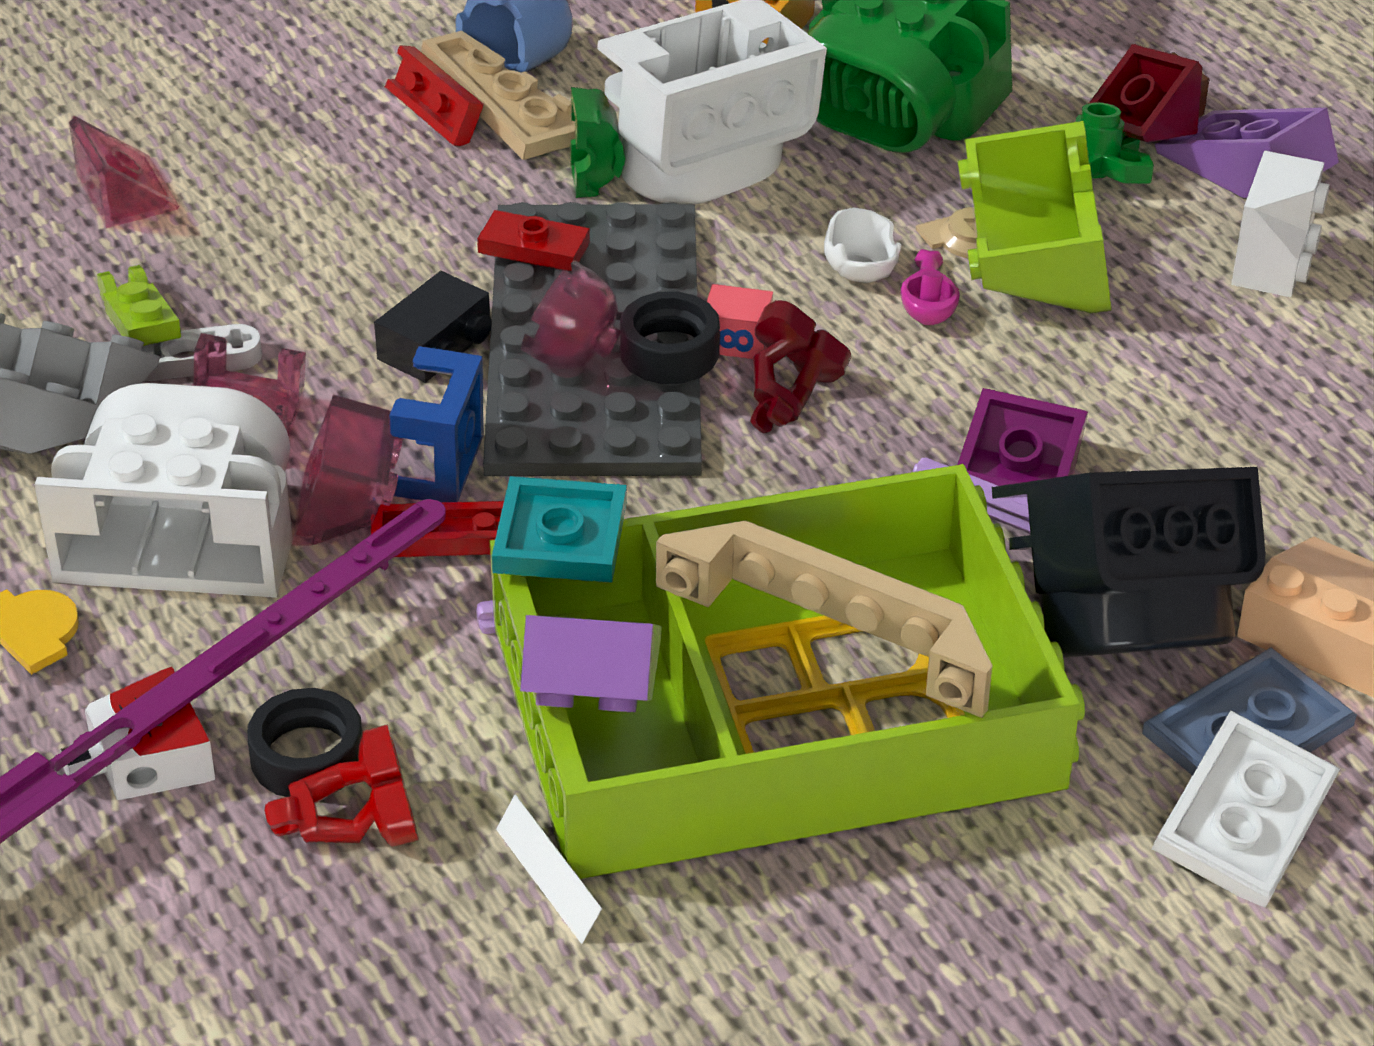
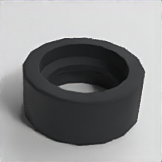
M667 291L655 292L639 297L625 308L620 317L621 361L631 373L650 382L683 384L699 379L714 368L719 358V315L710 303L692 294ZM676 331L689 334L694 339L682 343L663 344L650 341L645 337L658 332Z
M318 688L292 689L271 697L255 710L247 725L251 770L260 785L276 795L291 797L289 791L290 783L338 763L359 761V744L362 737L360 714L349 700L333 691ZM317 727L327 729L342 738L341 742L330 751L315 757L293 758L280 755L271 749V744L280 736L298 728Z

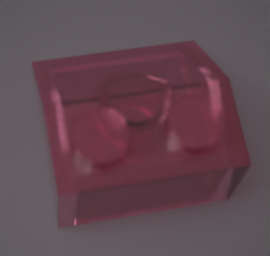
M333 394L303 470L292 545L312 546L371 526L380 504L386 506L391 504L397 486L398 474L390 472V469H394L396 466L403 438L394 437L390 433V410Z

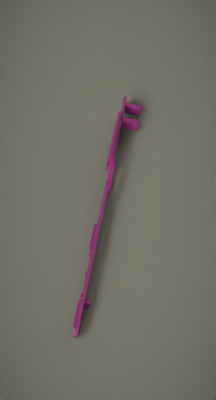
M433 499L417 502L92 731L80 735L71 746L51 760H47L40 753L35 752L0 777V843L135 747L143 735L378 568L384 571L387 570L389 560L445 520L446 511L444 505ZM119 728H130L133 730L71 775L57 774L60 769Z

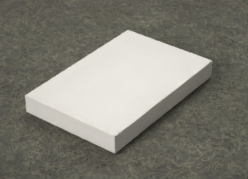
M1230 711L1157 836L1152 850L1238 897L1266 908L1340 768Z

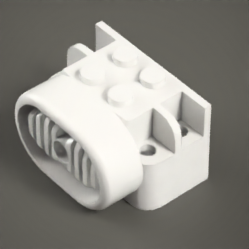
M739 0L598 40L597 49L623 69L622 72L615 73L605 80L606 97L620 108L618 128L622 136L626 158L621 175L631 189L653 201L660 203L701 204L758 183L773 174L780 165L783 142L804 135L817 119L827 48L763 0ZM769 38L767 44L762 42L764 39Z
M140 383L120 388L108 395L98 406L94 414L84 445H69L60 449L52 462V478L37 477L34 484L52 582L277 598L293 540L285 473L290 455V441L283 422L270 407L259 399L229 388Z

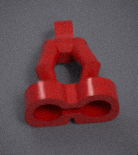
M388 724L363 731L359 744V761L338 763L292 782L289 785L291 797L276 799L265 805L264 811L267 823L276 836L300 831V835L306 843H360L374 821L381 836L391 848L419 840L400 763ZM360 782H365L372 788L369 801L353 820L318 815L316 803L341 788Z

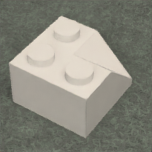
M1264 150L1244 205L1231 285L1292 297L1296 281L1306 283L1312 256L1316 254L1322 225L1313 223L1315 213L1323 214L1330 184L1321 183L1324 162Z

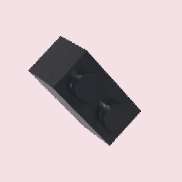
M440 270L374 322L377 360L426 383L437 373L418 370L417 367H413V358L418 346L463 353L473 344H481L488 337L492 326L489 292Z

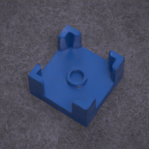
M418 346L413 358V367H417L418 370L452 376L440 404L404 398L397 399L389 415L390 433L394 437L416 440V443L419 445L434 447L435 482L394 476L392 481L393 497L414 500L433 499L441 503L458 502L484 436L483 356Z

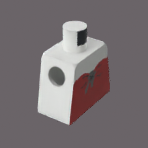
M173 668L163 669L90 703L85 709L88 730L92 731L175 673ZM188 703L143 735L135 747L94 775L97 776L105 773L117 800L215 780L210 740L191 703ZM130 728L115 730L64 766L65 773L67 775L75 773L133 730ZM68 747L60 749V753Z

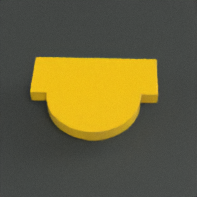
M8 589L0 592V644L31 675L68 655L65 644L72 639L79 626L76 605L68 596L52 590H33L16 596Z

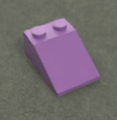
M1327 108L1211 111L1199 118L1198 134L1165 139L1155 144L1158 154L1242 198L1248 197L1264 150L1324 162L1323 172L1339 163Z

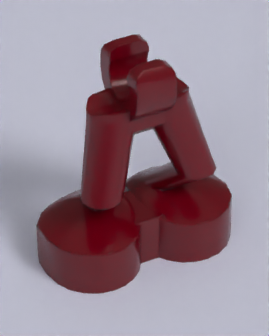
M777 300L765 306L755 327V336L759 342L767 347L753 357L755 384L753 396L759 404L755 408L750 422L761 433L771 432L773 424L782 427L789 422L796 421L810 398L816 382H835L845 374L851 359L850 350L826 330L814 331L816 322L797 306L783 300ZM786 356L793 361L794 367L799 372L789 390L776 382L773 366Z

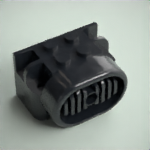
M1258 467L1092 472L992 487V499L1027 497L1030 535L1008 538L1009 550L1032 549L1035 593L1040 594L1039 601L1044 618V630L1050 642H1057L1059 644L1063 658L1223 645L1230 643L1234 639L1235 624L1231 585L1249 584L1256 581L1261 576L1265 567L1266 551Z

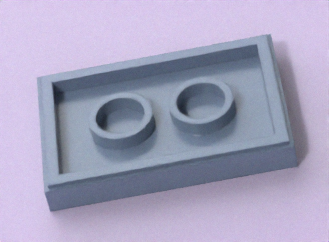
M1269 648L1144 722L1142 734L1193 776L1230 711L1310 753L1353 727L1357 714L1277 651Z

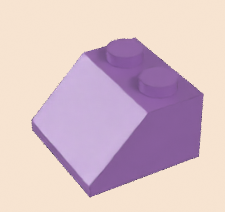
M526 615L520 691L535 692V705L573 708L574 695L599 697L598 710L636 712L637 700L649 701L653 697L662 626L646 623Z

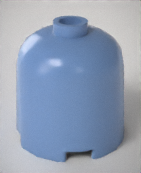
M467 0L464 11L456 16V32H465L505 58L504 67L521 73L524 71L527 73L558 55L567 47L573 30V16L567 0Z

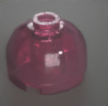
M577 261L571 263L572 274L563 270L551 285L531 319L540 325L535 338L525 334L521 345L522 351L556 369L573 370L585 366L596 354L605 358L613 349L621 333L619 329L614 327L618 314L617 299L607 282Z

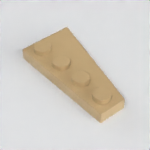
M463 31L422 41L421 52L484 104L480 117L522 160L570 147V140L575 139V121L571 120L570 100L560 94L553 98L537 88L538 80L525 71L521 73L504 67L505 58Z

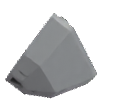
M0 313V449L15 453L31 454L86 438L94 414L101 402L120 388L142 383L158 367L160 356L142 351L144 342L134 338L112 335L110 342H88L74 338V328L63 324L43 321L41 328L21 329L4 324L6 315Z

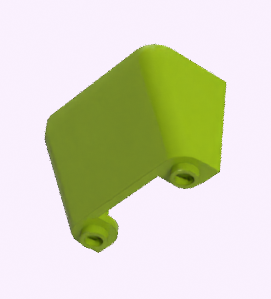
M1084 121L965 139L967 159L958 160L961 188L962 190L972 189L977 248L967 250L971 279H982L983 289L1082 312L1098 313L1112 311L1104 242L1095 204Z

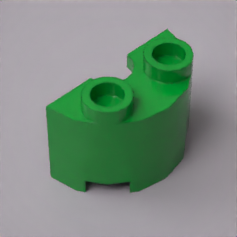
M571 87V120L575 121V139L570 140V166L576 198L596 197L600 195L599 188L608 184L615 175L619 178L623 171L626 158L619 133L615 109L609 103L605 92L599 89Z

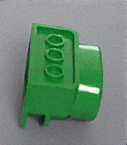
M822 0L823 10L809 25L807 34L827 48L819 112L816 121L832 130L895 153L913 152L923 147L933 135L952 141L966 139L978 131L1012 92L1010 2L1006 0Z

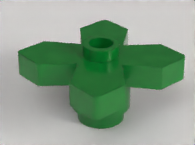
M1107 103L1085 104L1082 107V113L1076 117V122L1084 121L1092 178L1109 177L1124 184L1152 183L1154 163L1149 154L1139 152L1140 140L1123 135L1124 121L1120 118L1121 110Z

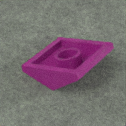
M983 388L957 465L964 464L968 474L998 486L1073 475L1088 418V411Z

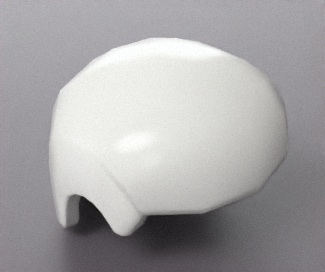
M853 207L837 211L831 218L824 241V252L827 261L840 276L850 281L870 283L890 275L898 262L901 243L897 242L895 245L893 239L894 225L888 218L872 210Z

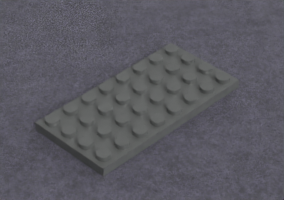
M520 202L512 205H498V211L524 216H539L550 221L590 228V243L574 272L495 257L483 459L484 476H702L700 378L683 384H659L643 380L627 369L621 361L620 317L625 308L633 301L648 294L667 291H678L697 296L695 204H679L675 202L663 204H629L625 202L579 204L569 202L562 205H532ZM676 331L658 332L645 337L650 341L663 344L682 343L694 339L689 334Z

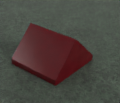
M1132 44L1089 103H1107L1118 107L1121 110L1120 118L1124 121L1123 135L1140 141L1153 142L1198 134L1203 67L1196 60Z

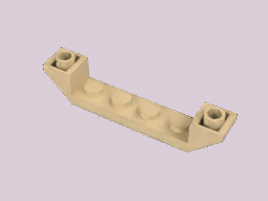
M748 521L665 534L657 540L656 587L709 607L728 583L734 579L752 588L777 596L805 609L812 610L860 631L867 632L929 657L926 686L927 696L981 718L987 712L992 664L963 605Z

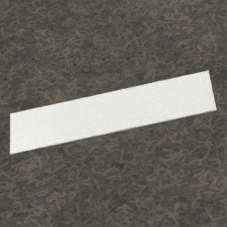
M515 794L496 830L580 943L583 944L602 908Z

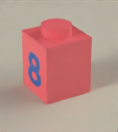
M712 284L707 302L711 304L719 315V355L753 359L755 354L767 348L755 336V327L764 307L773 302V291Z

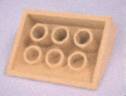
M1314 536L1271 557L1265 565L1261 576L1256 581L1251 582L1245 590L1237 637L1266 650L1273 648L1284 658L1374 698V562Z

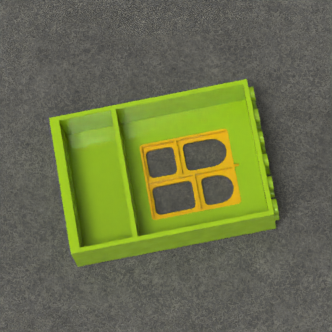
M964 464L626 518L623 521L612 583L493 573L492 552L495 540H490L495 631L559 851L579 879L1069 789L1072 763L1078 762L1079 745L1076 732L1078 721L1083 720L1085 717L1083 694L1077 684L1070 683L1064 671V659L1061 648L1057 642H1050L1044 630V618L1041 607L1037 601H1030L1025 591L1021 566L1017 561L1011 562L1006 552L1002 527L999 523H992L987 513V502L983 488L980 485L974 486ZM748 521L963 605L992 664L987 712L981 718L927 696L926 686L929 657L919 653L915 664L905 672L832 685L827 683L823 678L810 644L817 639L863 631L759 589L752 588L734 579L728 583L709 607L674 595L669 591L656 587L657 540L665 534ZM526 615L646 623L662 626L652 700H637L636 712L598 710L599 697L574 695L573 708L535 705V692L520 691ZM770 647H781L787 651L801 685L800 690L746 700H738L734 697L723 669L721 658L729 654ZM915 695L927 698L939 705L947 716L944 719L875 731L865 706L873 700ZM833 708L842 713L850 732L849 736L754 752L745 727L754 721Z

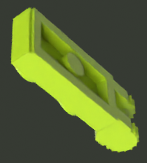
M140 265L129 267L128 283L122 284L118 288L114 277L109 271L98 273L97 284L104 301L105 312L121 336L144 342L143 346L181 338L178 317L153 283L149 284L143 267Z

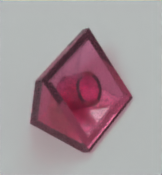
M73 116L69 122L77 177L106 228L178 210V203L149 155L79 117Z

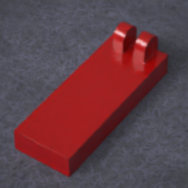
M400 45L397 54L402 57L400 67L395 79H387L385 88L453 146H463L470 143L484 104L416 47Z

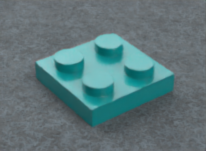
M510 476L492 552V572L496 574L612 583L627 505V485Z

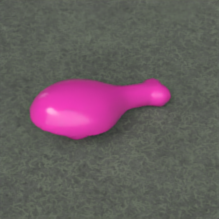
M921 249L914 259L915 264L919 267V271L909 276L902 283L901 300L906 312L914 320L924 325H937L947 320L954 313L959 303L960 293L958 287L938 270L943 264V257L937 250Z

